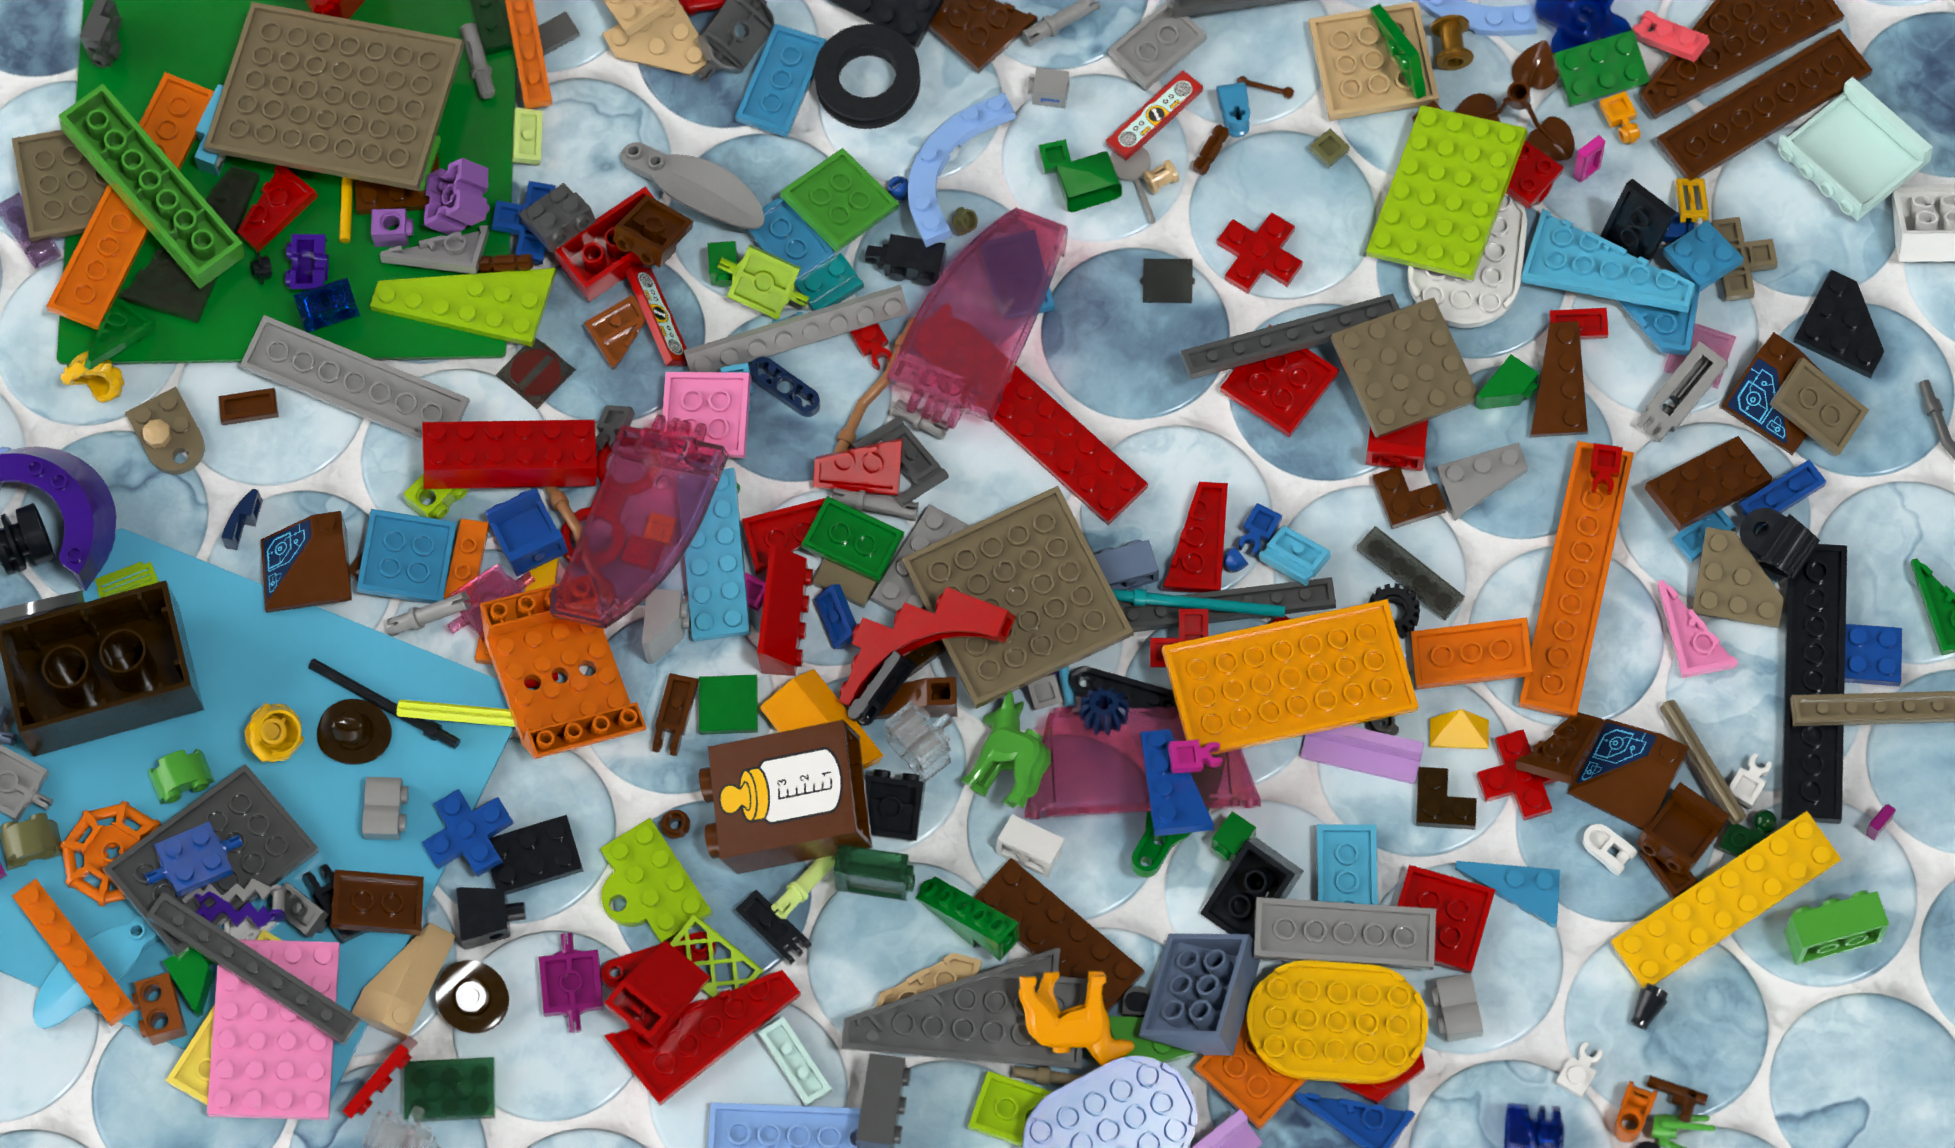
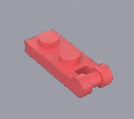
M1646 10L1641 16V22L1635 24L1631 29L1634 31L1637 41L1692 62L1697 60L1710 43L1708 35L1660 18L1649 10ZM1649 28L1654 29L1652 32L1648 31Z

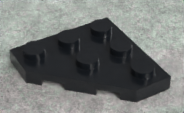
M1831 269L1793 342L1871 379L1884 354L1883 346L1857 281Z

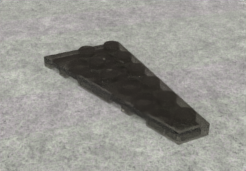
M232 166L212 188V193L205 201L236 235L258 185L260 176L256 172ZM161 246L154 254L155 258L144 270L141 269L135 276L134 282L127 289L124 288L118 296L126 302L199 323L218 277L199 289L165 248Z

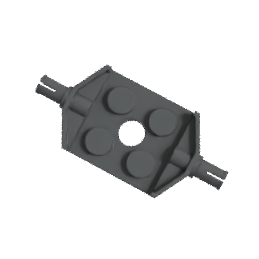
M727 0L703 35L696 38L706 60L705 67L698 74L702 81L707 83L715 70L735 74L744 71L771 33L775 24L774 16L766 5V0ZM737 23L741 24L745 29L743 38H739L735 34Z

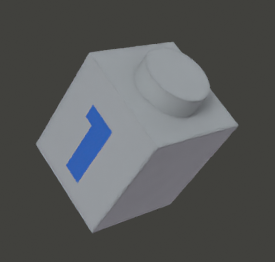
M1036 67L1035 77H1030L1028 83V93L1032 94L1033 104L1066 108L1070 85L1069 71Z

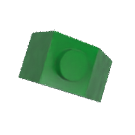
M1510 354L1477 394L1475 407L1481 410L1520 405L1525 398L1531 399L1539 387L1537 385L1539 373Z
M188 947L179 956L173 955L163 962L197 1017H200L204 1013L214 977L209 966L214 962L195 949Z

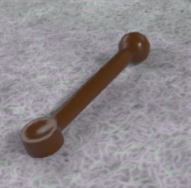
M1240 76L1237 79V83L1245 82L1248 86L1279 93L1285 99H1291L1294 94V90L1291 87L1282 89L1248 80L1245 76Z

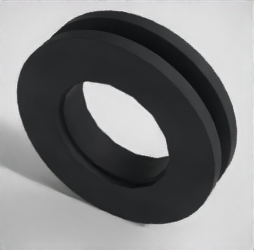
M860 24L839 31L823 45L815 62L814 76L820 103L831 117L853 128L875 129L896 122L911 109L919 94L920 70L916 52L904 36L885 26ZM872 55L880 57L892 65L896 72L893 84L886 92L875 97L862 98L852 95L843 88L839 81L841 71L847 63L860 56Z

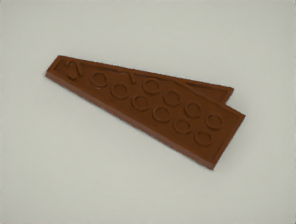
M1715 0L1692 28V30L1708 35L1710 41L1708 46L1695 62L1672 54L1641 92L1640 100L1655 120L1843 21L1844 14L1834 0Z

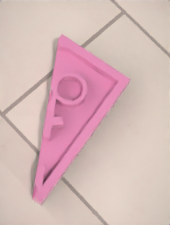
M1664 580L1658 581L1657 586L1681 677L1687 678L1737 668V659L1734 656L1731 657L1720 645V640L1708 631L1706 624L1692 609H1688L1678 598L1679 594L1673 587L1667 585Z

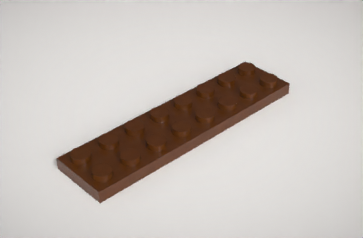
M1839 28L1657 138V144L1684 178H1687L1689 181L1700 178L1844 91V84L1850 78L1854 77L1860 82L1870 76L1873 69Z

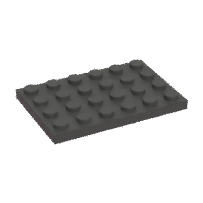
M246 764L103 868L104 873L176 957L190 946L148 920L146 914L162 892H165L194 912L203 904H199L197 897L184 904L182 899L187 894L178 897L173 886L166 878L150 886L148 885L144 874L161 868L160 859L154 844L208 821L215 834L222 841L239 834L243 846L227 852L233 874L211 883L221 895H224L236 883L245 889L252 878L270 887L276 885L319 853L315 843ZM208 885L202 887V888H201L202 891H204V889H205ZM255 891L244 904L236 895L230 904L238 912L249 901L251 903L257 899L259 895ZM211 897L204 902L209 908L215 904ZM221 913L212 923L219 927L229 918L225 913Z

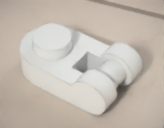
M1603 824L1591 825L1584 833V848L1615 875L1619 876L1625 869L1624 864L1627 860H1632L1637 854V850L1631 844ZM1612 847L1619 851L1615 857L1608 853Z

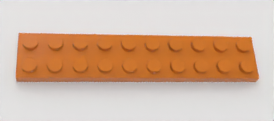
M165 72L139 125L180 171L197 137L195 130L215 91ZM109 184L46 306L50 312L95 330L99 329L105 313L110 311L149 233L145 225Z
M1578 440L1531 647L1534 676L1525 677L1518 706L1567 718L1571 716L1577 717L1634 452L1622 450L1619 477H1611L1614 481L1611 495H1607L1608 487L1605 484L1597 485L1596 493H1592V481L1597 476L1596 474H1589L1594 444Z

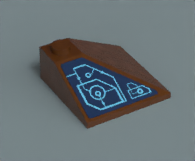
M1773 332L1758 351L1721 409L1793 456L1808 435L1769 403L1799 359L1805 358L1818 370L1820 369L1798 347Z
M341 511L311 515L261 539L266 613L352 600L348 537Z
M1605 719L1604 729L1577 773L1567 794L1640 830H1644L1656 817L1686 758L1689 747L1663 734Z

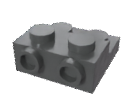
M95 0L80 33L81 41L90 61L100 68H111L114 60L119 58L122 50V44L117 35L122 25V17L114 0Z
M562 183L518 213L521 221L550 253L596 222L591 207L577 192L573 193L565 183Z

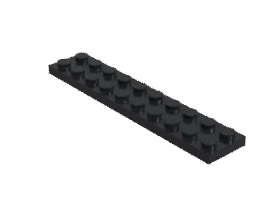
M1817 544L1795 578H1787L1781 820H1794L1808 811L1815 822L1840 824L1842 821L1844 725L1793 726L1790 698L1792 695L1844 694L1847 546Z

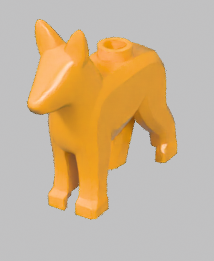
M1058 971L1044 972L1037 993L1035 992L1037 977L1019 975V998L1024 1008L1027 1030L1041 1045L1052 1047V1051L1055 1053H1069L1071 1048L1086 1047L1101 1066L1113 1060L1123 1058L1134 1050L1135 1045L1132 1041L1114 1039L1111 1036L1110 1019L1102 999V988L1106 983V975L1103 971H1088L1085 1004L1067 1008L1061 1012L1053 993L1054 983L1059 979Z

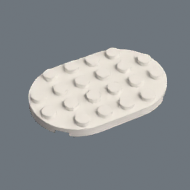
M1507 193L1505 194L1473 281L1408 266V285L1414 301L1419 303L1434 297L1447 326L1456 328L1480 327L1504 315L1514 303L1521 283L1527 231V216L1524 205Z

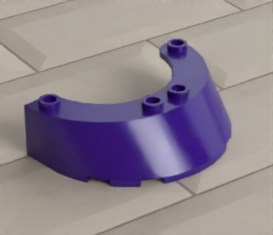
M23 447L0 453V485L5 482H20L35 486L47 493L60 508L64 519L65 534L59 559L66 569L75 573L81 589L86 591L106 563L116 538V508L108 486L88 463L59 449Z

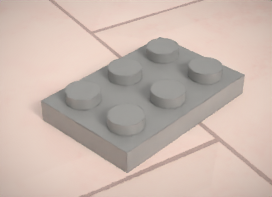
M1171 0L1163 3L1108 49V54L1145 90L1207 40V34L1188 16L1171 17L1174 4Z

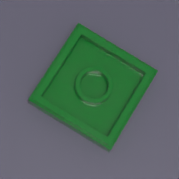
M757 675L699 676L700 735L758 733Z

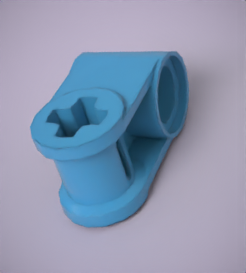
M1245 82L1217 86L1218 105L1222 112L1224 126L1229 130V135L1234 138L1245 136L1250 128V109Z

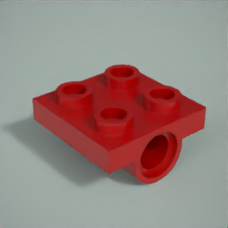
M1525 140L1506 193L1530 209L1535 203L1540 204L1552 189L1554 182L1563 173L1564 167Z

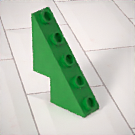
M935 876L933 879L922 883L920 893L915 897V899L972 947L980 944L999 961L1020 940L1019 924L1017 921Z

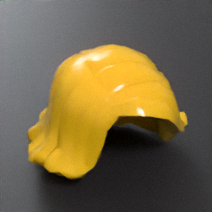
M89 351L77 355L69 366L64 368V373H61L60 379L62 384L69 386L87 385L95 399L100 403H106L107 401H112L115 397H120L123 392L122 387L125 386L121 370L113 367L110 359H107L91 370L85 368Z

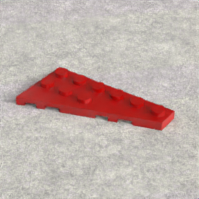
M780 970L750 981L747 985L731 991L729 989L719 993L718 996L689 1004L654 1047L631 1028L618 1033L607 1034L605 1038L659 1106H661L799 998L801 992L784 971Z

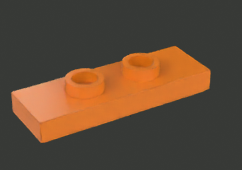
M460 519L444 599L465 591L470 597V600L465 601V603L471 602V605H473L490 528L489 522Z

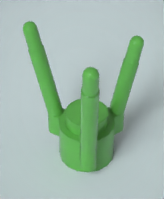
M1655 1114L1652 1138L1659 1139V1146L1685 1148L1670 1141V1138L1676 1139L1678 1129L1714 1131L1716 1127L1714 1125L1682 1122L1679 1119V1115ZM1692 1115L1690 1122L1709 1121L1710 1118L1708 1115Z

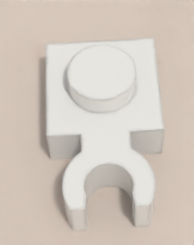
M1756 753L1749 760V771L1740 767L1729 786L1737 801L1752 809L1767 782L1760 777L1766 776L1772 766V762L1768 761L1764 768L1757 767L1755 762L1758 754Z
M1584 1042L1581 1045L1579 1060L1570 1056L1555 1082V1085L1579 1099H1582L1597 1073L1590 1066L1598 1064L1603 1053L1599 1049L1596 1056H1587L1585 1051L1589 1045L1588 1042Z

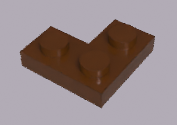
M1400 467L1373 475L1372 480L1391 529L1446 513L1447 508L1437 483L1409 491Z

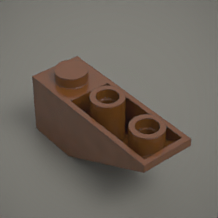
M956 677L924 678L903 683L876 719L958 717Z

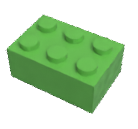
M1867 890L1852 894L1850 899L1840 901L1839 898H1834L1823 902L1822 906L1811 909L1810 906H1804L1796 909L1793 912L1794 914H1791L1784 931L1795 965L1881 942L1889 926V921L1878 891L1868 893Z

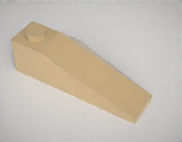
M429 923L421 931L420 935H417L363 988L351 1013L359 1017L361 1021L403 1041L408 1037L456 935Z

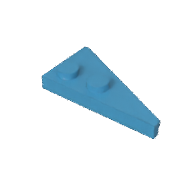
M1456 861L1455 870L1461 872L1464 877L1471 881L1475 880L1486 887L1496 889L1495 895L1518 905L1524 912L1528 914L1531 912L1546 921L1550 927L1556 928L1560 870Z

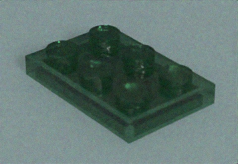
M494 1057L409 1061L404 1067V1121L406 1123L496 1118Z

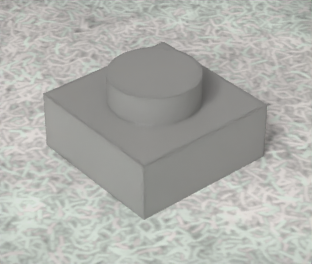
M1056 673L1028 685L1035 710L1064 701Z

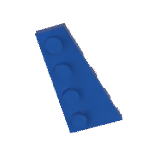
M1171 730L1141 732L1154 836L1214 830L1212 818L1191 773H1172L1168 745L1170 741H1175Z

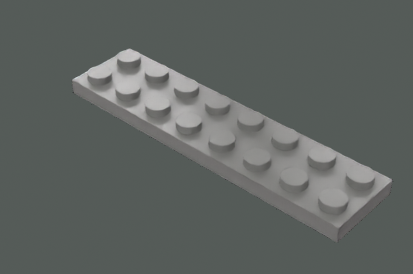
M265 315L240 363L241 368L420 441H422V422L461 421L470 402L468 397Z

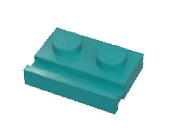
M840 253L796 280L795 287L800 293L810 296L807 302L813 310H818L844 301L863 289L864 282L859 279L855 270L843 254Z

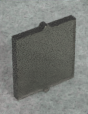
M1143 258V277L1140 278V283L1143 284V303H1192V285L1195 284V278L1192 277L1193 259Z

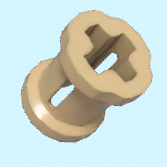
M1170 160L1163 161L1162 166L1152 171L1146 170L1143 172L1144 180L1153 194L1159 192V188L1171 182L1176 183L1179 181L1178 173Z

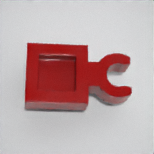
M878 323L850 331V335L863 357L871 354L872 366L875 370H880L879 358L885 357L888 359V362L892 357L891 351L883 348L889 345L888 339Z
M1594 443L1589 474H1596L1597 476L1592 481V493H1596L1597 485L1605 484L1608 487L1607 495L1612 494L1614 481L1611 477H1619L1623 447Z

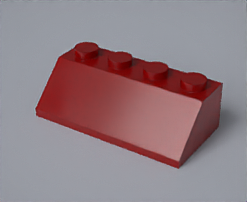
M770 545L757 655L762 674L796 676L797 666L802 667L803 649H799L800 639L805 640L807 624L802 622L803 612H809L810 596L806 595V586L812 585L813 569L808 568L807 558L777 545Z

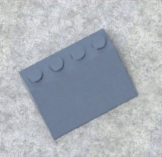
M1169 934L1139 1036L1143 1039L1204 1055L1233 1056L1261 960L1253 958L1254 941L1249 934Z

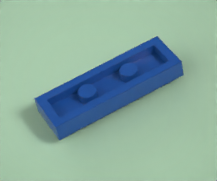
M1809 459L1739 503L1738 508L1745 517L1750 512L1763 507L1772 508L1779 513H1783L1823 488L1827 481Z

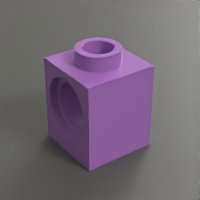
M373 209L371 236L375 247L409 246V236L414 234L413 219L408 218L406 209ZM390 226H399L395 230H387Z

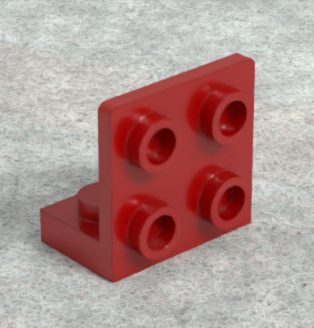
M1428 420L1378 439L1375 438L1370 427L1365 465L1390 468L1400 467L1401 469L1423 471Z

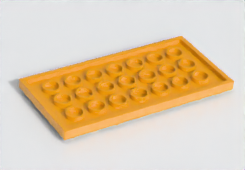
M1388 599L1162 647L1186 740H1199L1200 748L1206 747L1211 742L1220 743L1218 752H1210V755L1416 712L1419 709Z

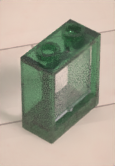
M838 844L833 871L837 891L907 901L908 891H914L916 878L914 865H910L908 854Z

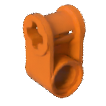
M1629 1081L1614 1125V1134L1620 1141L1631 1143L1638 1139L1646 1118L1650 1115L1658 1091L1653 1090L1650 1092L1635 1086L1633 1081ZM1631 1121L1636 1125V1129L1627 1130L1622 1126L1621 1122Z

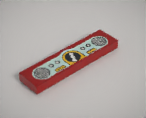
M1182 70L1106 139V146L1127 161L1203 92V85Z
M630 266L625 273L666 366H688L684 350L687 348L651 267Z

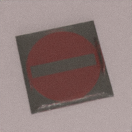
M535 338L533 347L525 345L496 376L534 408L538 409L575 369L549 346Z

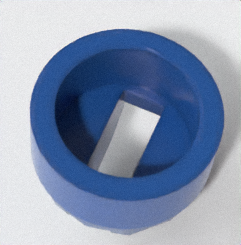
M903 176L893 177L888 183V193L896 200H904L908 197V180Z
M1235 547L1230 549L1224 556V565L1231 572H1239L1249 565Z

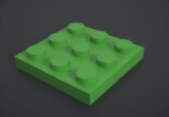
M844 148L781 190L780 195L836 252L895 212L899 206V202Z

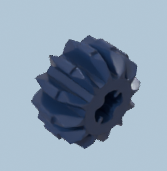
M1100 685L1098 692L1089 689L1087 697H1082L1079 715L1081 721H1084L1086 730L1093 729L1095 735L1105 731L1106 735L1109 736L1111 730L1120 732L1121 725L1127 724L1129 703L1125 700L1123 692L1115 693L1113 686L1107 691Z

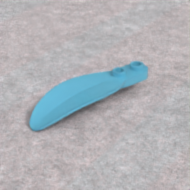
M139 915L128 924L105 930L87 939L85 942L116 983H118L136 964L143 950L152 946L160 938L143 917ZM142 930L140 935L134 936L135 931ZM61 960L47 976L34 1004V1021L38 1027L48 1029L64 1022L92 1003V1000Z

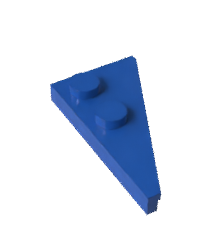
M1298 1092L1295 1096L1296 1102L1361 1148H1391L1415 1116V1113L1411 1110L1399 1111L1377 1104L1371 1106L1364 1102L1348 1099L1320 1097L1319 1094H1301Z

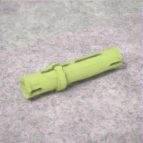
M838 854L836 856L816 859L795 882H790L787 885V891L771 906L773 911L779 909L775 914L782 919H786L800 902H805L808 899V893L842 859V855Z

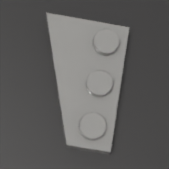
M1518 442L1439 465L1436 471L1453 518L1456 521L1470 508L1478 506L1484 502L1485 498L1497 490L1500 491L1525 474L1528 466Z

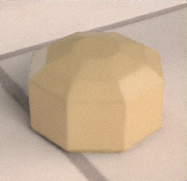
M161 419L150 420L142 429L145 443L153 449L165 447L172 439L169 425Z

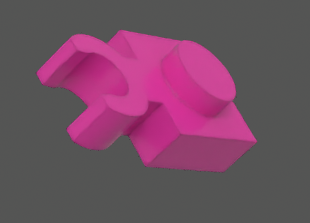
M1199 740L1170 741L1168 751L1172 773L1201 772L1204 763L1213 768L1220 766L1223 761L1222 757L1214 758L1210 755V752H1218L1220 743L1211 742L1206 747L1200 748Z

